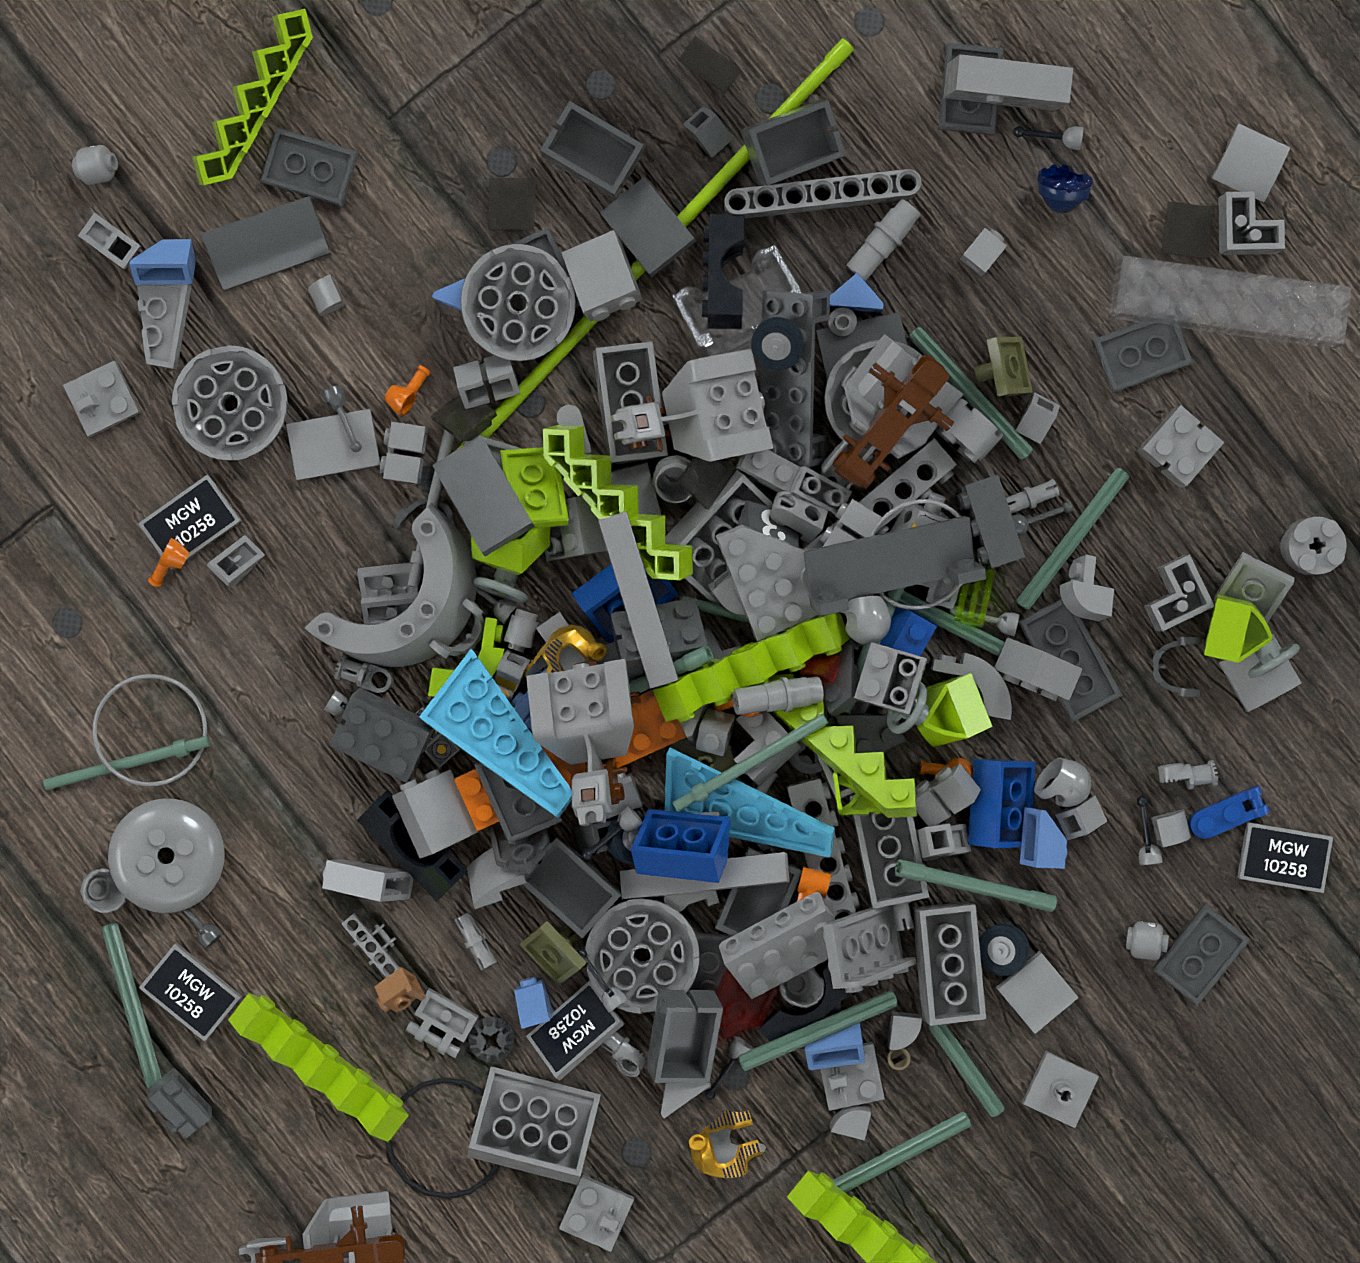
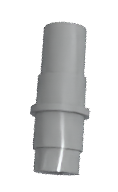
M901 199L894 208H891L881 222L877 221L874 224L876 228L866 238L865 243L846 266L854 274L858 273L866 281L896 246L900 247L903 244L902 239L912 229L913 224L921 214L911 204Z
M781 677L779 681L733 689L732 700L737 715L777 710L790 712L792 708L823 702L824 694L819 677L794 679Z

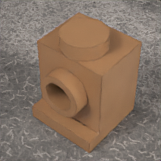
M402 967L374 986L379 996L377 1002L384 1012H388L391 1009L397 1013L410 1006L411 1002L416 998L421 1001L426 998L416 976Z

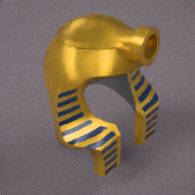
M569 625L560 627L550 635L545 645L537 653V656L534 657V660L528 664L524 674L525 676L534 675L539 670H542L543 667H546L547 664L546 672L548 673L562 671L560 664L564 670H571L572 666L576 663L601 660L606 655L607 648L603 644L597 643L592 634L581 626Z
M725 1110L699 1134L693 1135L689 1139L692 1161L703 1174L719 1178L743 1176L748 1173V1161L765 1152L766 1146L760 1144L758 1140L741 1145H735L730 1141L732 1129L735 1130L753 1125L749 1110L743 1112Z

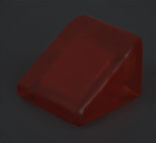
M826 654L813 655L805 664L806 666L801 669L800 674L806 678L819 677L821 682L833 684L842 657L839 655L826 656Z

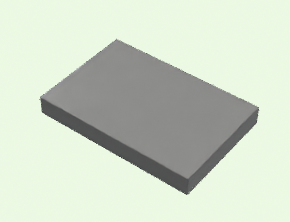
M371 409L345 413L356 441L362 445L359 452H353L350 449L351 441L339 414L286 424L296 480L380 466L381 459Z

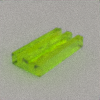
M985 571L986 582L978 619H974L981 580L974 582L967 617L962 615L969 583L962 584L954 621L983 627L995 571Z

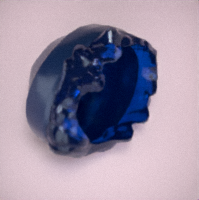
M1055 164L1051 165L1048 169L1045 167L1039 171L1038 192L1043 197L1046 205L1054 212L1059 214L1068 213L1089 199L1093 179L1088 174L1072 172L1067 165L1057 168Z

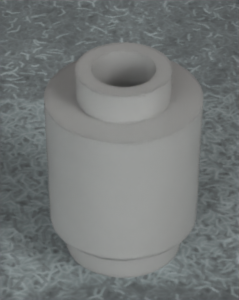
M516 608L515 614H511L504 641L509 642L508 648L524 652L525 647L531 649L536 628L539 622H536L537 614Z

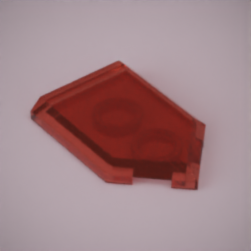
M727 968L715 992L723 1007L720 1023L723 1038L726 1039L735 1035V1033L761 1025L779 989V985L751 999Z

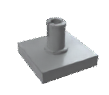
M1045 1051L1022 1103L1075 1128L1099 1076Z

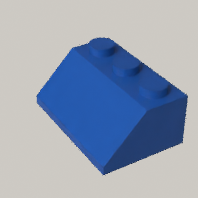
M610 564L572 593L582 610L609 644L614 642L611 613L625 611L613 568ZM645 571L655 605L668 603L679 595L668 580L652 579Z
M896 607L891 618L890 630L881 640L880 645L921 656L937 626L907 609ZM861 649L854 651V664L857 661Z
M973 759L972 779L981 790L975 802L970 805L968 844L991 848L1021 847L1024 807L1033 808L1036 762Z
M648 809L631 848L636 873L719 883L727 863L730 817Z

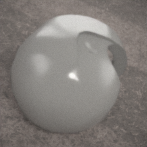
M678 455L667 456L661 459L655 468L652 479L654 491L660 498L671 503L686 501L693 495L698 485V474L694 465L687 458Z
M880 596L848 600L849 610L839 612L844 613L847 617L845 627L847 634L858 643L869 645L871 642L878 643L890 630V612Z
M1058 757L1050 762L1036 780L1034 792L1042 799H1048L1056 795V804L1062 807L1077 806L1085 801L1090 793L1091 777L1086 768L1080 763ZM1055 778V780L1047 788H1045L1047 782L1050 779Z

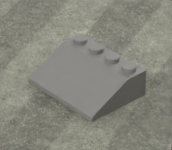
M731 465L665 537L666 544L692 545L693 574L685 579L710 602L716 604L721 603L713 594L708 584L728 570L716 535L737 526L746 500L770 507L773 506V503L744 474Z
M491 1066L467 1157L578 1185L601 1094Z

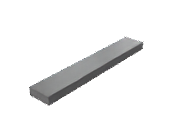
M627 511L600 519L598 523L649 688L676 681L678 677Z
M781 852L729 858L719 883L641 875L636 873V869L620 871L622 900L787 883L789 882L787 853Z

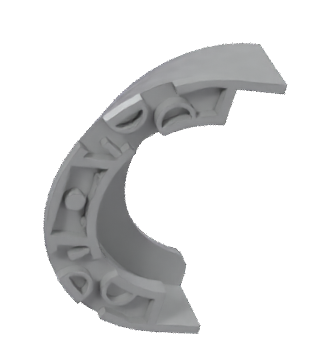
M431 502L415 519L412 525V532L420 546L424 562L422 585L413 603L397 617L382 623L358 624L337 617L333 613L324 612L317 615L305 629L335 649L359 661L376 666L403 667L434 657L437 653L429 646L431 641L434 639L449 646L459 636L471 615V612L461 603L465 598L475 602L477 587L474 585V579L477 578L472 553L466 540L453 523Z

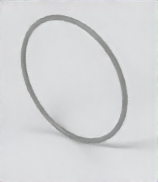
M912 500L902 503L887 512L875 525L870 536H875L882 523L894 512L914 504L937 505L951 512L956 518L961 516L953 508L935 500ZM957 584L943 598L921 606L903 605L891 600L882 592L877 594L886 602L898 608L923 610L943 603L956 593L962 585Z
M143 674L128 678L115 685L101 700L93 720V741L99 758L115 776L134 785L160 786L171 783L190 771L199 760L204 748L199 749L197 755L187 768L169 779L158 782H141L123 776L107 762L98 744L97 722L101 709L107 699L117 689L132 681L148 678L161 679L179 686L193 699L202 718L203 736L207 735V721L199 700L185 685L167 676Z

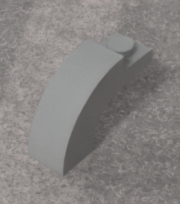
M961 653L960 664L956 663L957 657L940 654L939 660L931 659L930 670L960 676L971 673L988 716L1011 720L1012 704L1009 690L1001 675L989 663L967 653Z

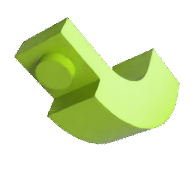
M486 617L482 647L478 659L493 678L497 673L498 665L506 649L496 647V642H501L503 625H499V620L496 618ZM432 667L428 696L435 697L454 672L453 669Z

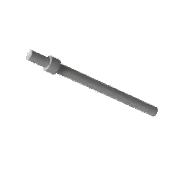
M446 420L437 462L451 453L457 428V422ZM434 471L426 508L431 502L438 508L443 484L436 471ZM417 543L416 551L412 552L410 560L412 568L408 581V586L419 588L424 568L422 552Z

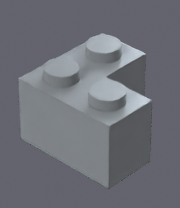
M1255 191L1225 192L1218 198L1219 255L1277 254L1285 249L1284 220L1255 219Z
M1190 554L1182 555L1157 567L1169 594L1144 605L1156 631H1165L1215 607Z
M1010 638L1006 639L994 667L995 670L1004 673V680L1019 685L1021 680V687L1035 693L1040 688L1042 689L1040 695L1054 701L1057 700L1058 696L1070 700L1082 672V668Z
M761 711L754 717L740 715L736 719L737 722L750 734L754 741L734 761L738 764L788 733L767 711ZM796 742L745 773L757 785L761 786L801 746Z

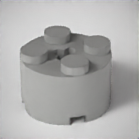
M960 398L946 414L948 418L954 421L952 427L948 425L950 429L945 431V429L938 425L939 428L936 430V433L947 443L950 442L953 445L956 443L959 446L956 451L967 461L973 463L976 461L981 462L1003 437V434L996 432L998 428L976 408H973L971 411L966 406L968 402Z
M1324 517L1300 519L1292 523L1283 535L1280 543L1281 555L1284 562L1298 573L1304 575L1324 574L1334 570L1344 561L1346 538L1342 529L1334 520ZM1316 542L1317 548L1310 550L1309 544Z

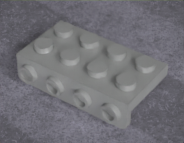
M815 892L720 943L719 949L725 966L749 997L753 999L827 960L828 953L823 938V925L836 919L827 908L821 894Z
M892 906L875 909L871 907L823 925V938L827 947L828 969L831 973L833 989L845 988L846 993L859 992L863 990L862 986L876 985L878 980L890 979L894 977L893 974L908 972V967L917 964L916 957L903 958L900 933L896 931Z

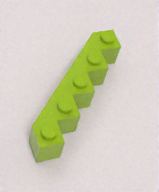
M306 9L272 16L279 45L252 52L259 80L232 87L239 115L212 122L219 150L192 157L199 185H208L233 178L240 162L248 152L260 127L268 117L279 94L313 38Z
M555 425L543 429L544 459L551 466L557 468L564 476L563 480L578 496L584 498L592 507L590 510L599 520L627 511L642 563L646 567L645 571L652 579L681 580L693 574L692 545L666 544L665 515L638 514V485L612 484L611 455L585 454L584 426Z
M839 612L823 616L817 615L759 642H751L731 651L732 654L718 660L714 659L712 662L680 677L678 675V680L653 689V693L666 722L678 719L679 722H684L695 716L694 711L703 705L715 702L716 706L732 700L733 689L751 685H762L769 682L768 678L778 671L789 669V672H795L806 666L804 662L813 655L825 652L826 656L841 651V645L847 642L850 637L845 630V624Z
M794 674L772 675L768 678V681H779L781 677H786L787 679H794L795 677ZM824 701L810 704L809 706L792 708L790 712H785L784 710L769 712L776 720H779L786 726L790 732L822 713L826 718ZM825 725L800 740L819 755V758L835 772H838L862 796L878 807L879 811L887 818L917 816L914 779L886 780L884 752L856 753V737L853 726L826 727Z
M248 993L228 1019L240 1036L260 1044L273 1061L292 1068L306 1086L323 1092L337 1110L356 1117L370 1135L389 1142L409 1116L402 1107L403 1101L393 1093L389 1094L374 1083L365 1071L359 1068L356 1069L340 1057L339 1052L335 1048L319 1041L307 1031V1028L301 1022L295 1019L292 1020L276 1008L275 1003L264 995L257 997Z
M807 1171L787 1196L805 1217L819 1221L835 1240L851 1245L866 1263H937L929 1257L928 1252L918 1244H912L900 1235L891 1223L879 1219L867 1210L866 1206L854 1196L851 1198L834 1185L833 1180L823 1172L817 1174Z

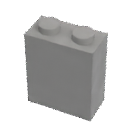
M614 230L561 252L582 311L590 322L604 320L609 317L610 313L620 309H630L636 305V302L643 300L622 242Z
M439 769L433 770L423 775L425 781L418 784L415 779L399 786L401 792L392 795L419 858L432 855L478 833L454 781L451 769L440 773Z

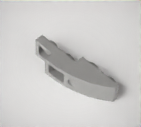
M769 450L741 455L736 467L756 478V482L778 493L789 491L828 510L827 514L835 516L843 502L847 503L852 492L805 466L799 467Z

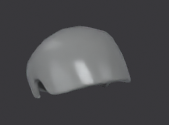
M101 868L93 870L83 879L80 892L84 903L92 910L100 913H109L118 910L126 902V897L119 891L112 879L110 869Z
M813 967L780 984L779 990L782 997L790 1005L807 1008L817 1004L822 998L825 982Z

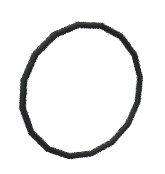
M442 1077L421 1082L405 1093L400 1099L404 1103L406 1099L423 1087L444 1082L467 1086L483 1096L484 1091L469 1081ZM391 1140L389 1142L386 1141L390 1163L406 1184L427 1196L450 1199L472 1194L489 1182L500 1166L494 1164L488 1175L469 1189L448 1194L430 1191L407 1178L395 1161Z

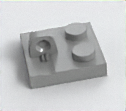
M112 361L63 385L88 437H92L141 413L116 361Z
M1242 552L1215 594L1214 601H1216L1217 594L1250 601L1258 608L1268 623L1294 584V577Z
M873 1042L863 1043L866 1063L820 1069L829 1111L885 1099Z
M582 1174L559 1229L611 1252L634 1201V1197Z

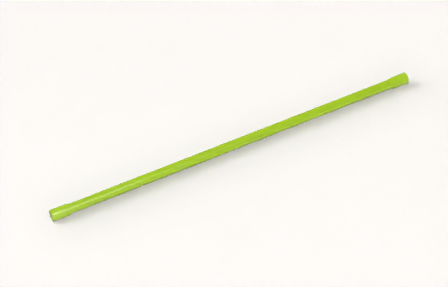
M842 38L770 118L800 107L830 73L837 69L854 51L851 44ZM745 144L677 216L685 227L695 219L750 160ZM637 259L631 265L635 280H637L646 270ZM584 315L566 334L564 339L518 385L520 394L507 397L473 434L489 438L598 321L590 322ZM464 442L456 450L463 447Z

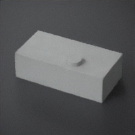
M960 54L947 63L943 98L1055 111L1070 103L1073 68Z
M653 341L596 348L593 351L606 455H611V465L665 458L668 456L666 437L661 438L662 452L658 451L656 440L647 441L648 446L631 450L630 444L624 445L622 440H615L614 438L615 433L623 431L622 423L619 421L611 423L610 416L616 414V411L620 408L647 403L646 397L648 395L652 397L653 402L659 404V408H662Z
M963 901L912 907L922 1020L928 1025L933 1026L986 1019L976 905Z

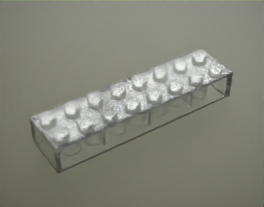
M1122 256L1116 265L1109 318L1135 322H1152L1158 325L1179 326L1186 329L1335 349L1345 342L1352 287Z

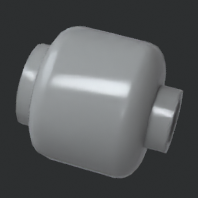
M96 145L79 149L72 160V168L78 179H81L87 185L111 181L115 170L118 168V161L115 154L111 153L107 147Z
M1137 921L1134 927H1129L1126 949L1130 950L1134 958L1157 961L1161 956V952H1167L1169 935H1164L1163 926L1160 924Z

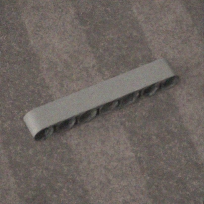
M905 169L738 188L727 193L724 209L727 215H744V219L895 202L901 199L909 200L915 197L919 191L921 177L916 171ZM905 178L913 181L915 188L911 191H905L901 188L900 181ZM874 182H882L886 186V192L884 194H876L872 190L871 185ZM847 185H853L857 188L858 195L853 198L847 197L843 192V188ZM819 188H824L829 192L830 198L820 201L815 197L814 192ZM789 192H798L802 200L797 204L789 203L786 199V195ZM761 195H769L773 199V204L769 207H762L757 199ZM733 198H740L745 202V207L739 211L733 210L729 202Z

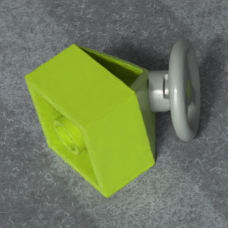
M550 527L531 528L485 557L471 535L472 558L496 569L494 580L477 577L474 579V585L485 592L518 603L527 602L528 596L514 588L518 578L517 575L522 574L550 546Z
M1217 594L1204 647V655L1240 663L1255 653L1260 662L1249 670L1248 676L1250 678H1257L1280 666L1299 652L1300 646L1298 644H1291L1280 650L1277 649L1279 646L1272 639L1273 636L1265 618L1252 602Z
M971 673L936 683L927 688L920 682L911 714L888 710L887 725L890 731L901 734L908 731L915 724L932 747L967 739L993 727ZM901 718L906 719L904 723L896 724Z

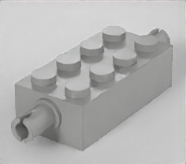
M856 793L848 795L849 803L854 798ZM875 813L852 815L871 907L875 909L892 906L896 931L904 930L903 918L907 930L914 928L909 903L914 900L929 898L926 881H915L895 875V866L899 859L922 864L913 817L887 818L884 814L875 815Z

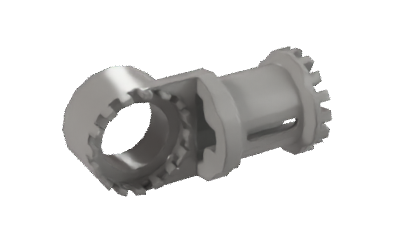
M345 655L340 657L337 663L339 668L336 667L334 672V679L340 680L342 678L356 683L357 687L376 693L388 691L394 682L393 674L390 670L366 662L360 664L348 660ZM377 672H382L387 676V684L383 688H377L373 684L372 679Z
M1213 760L1198 766L1183 765V763L1158 766L1160 783L1168 782V780L1173 782V779L1175 781L1185 780L1188 790L1194 789V786L1218 785V776L1215 775L1218 772H1214L1217 768Z
M615 1032L601 1046L612 1053V1058L617 1061L616 1064L619 1071L626 1076L636 1077L646 1063L645 1056L628 1044L630 1039L627 1036L622 1037Z

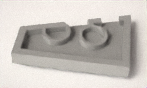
M189 284L136 285L139 300L137 301L138 309L141 312L143 324L141 331L146 364L177 370L192 286Z

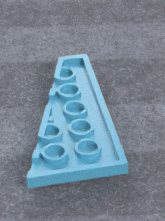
M470 649L419 718L549 813L559 818L572 801V789L542 747L535 742L530 730L474 651Z
M669 748L666 756L665 811L678 812L672 803L673 801L692 791L691 787L700 782L704 784L721 774V772ZM736 779L709 794L710 797L700 803L696 801L679 811L692 814L719 812L721 817H730L729 837L829 858L833 851L834 827Z

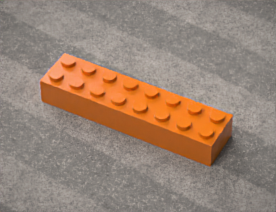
M653 689L640 694L641 703L631 704L634 729L627 755L615 757L617 768L686 738L678 719L665 721ZM542 747L572 789V776L585 773V762L570 765ZM476 768L454 778L477 831L499 822Z

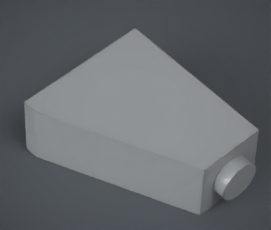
M337 859L327 860L323 870V889L379 902L408 900L411 897L413 877L405 869Z

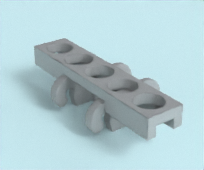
M355 913L341 923L356 941L353 945L355 947L359 945L371 959L368 962L369 965L374 963L386 978L391 975L384 968L386 964H391L395 968L394 972L400 968L387 953L386 947L388 945L393 947V941L396 938L391 939L382 929L385 926L384 924L380 927L377 924L374 926L376 930L372 932L371 929H367ZM350 920L357 922L358 928L356 930H353L348 924ZM359 931L365 932L362 937L357 935ZM377 932L386 942L382 947L373 937ZM368 942L376 944L374 952L367 951L366 944ZM384 955L386 959L383 963H380L378 959Z

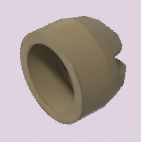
M902 1048L889 1052L888 1063L893 1069L904 1070L909 1066L911 1057L906 1049ZM904 1053L907 1058L894 1065L892 1059Z

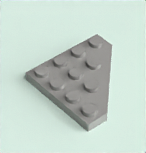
M739 525L716 535L722 555L757 641L820 615L810 606L803 554L806 551L805 549L803 550L770 535H765L745 525Z

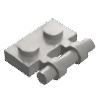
M429 988L425 994L426 998L421 1001L414 1014L424 1020L422 1025L420 1026L410 1021L405 1031L415 1036L414 1039L417 1041H425L436 1047V1051L442 1055L446 1053L455 1058L460 1048L451 1043L452 1039L455 1037L464 1042L478 1015ZM434 1025L446 1032L444 1038L429 1031L430 1026Z

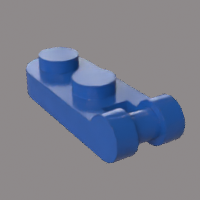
M1259 785L1245 789L1192 813L1188 822L1192 834L1199 838H1211L1252 819L1268 814L1270 810L1267 803L1264 804L1260 797L1262 792ZM1250 800L1253 808L1245 811L1242 802Z

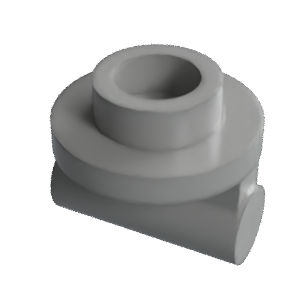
M839 307L830 313L829 320L826 323L827 327L834 334L846 336L854 331L857 319L854 311L846 307Z

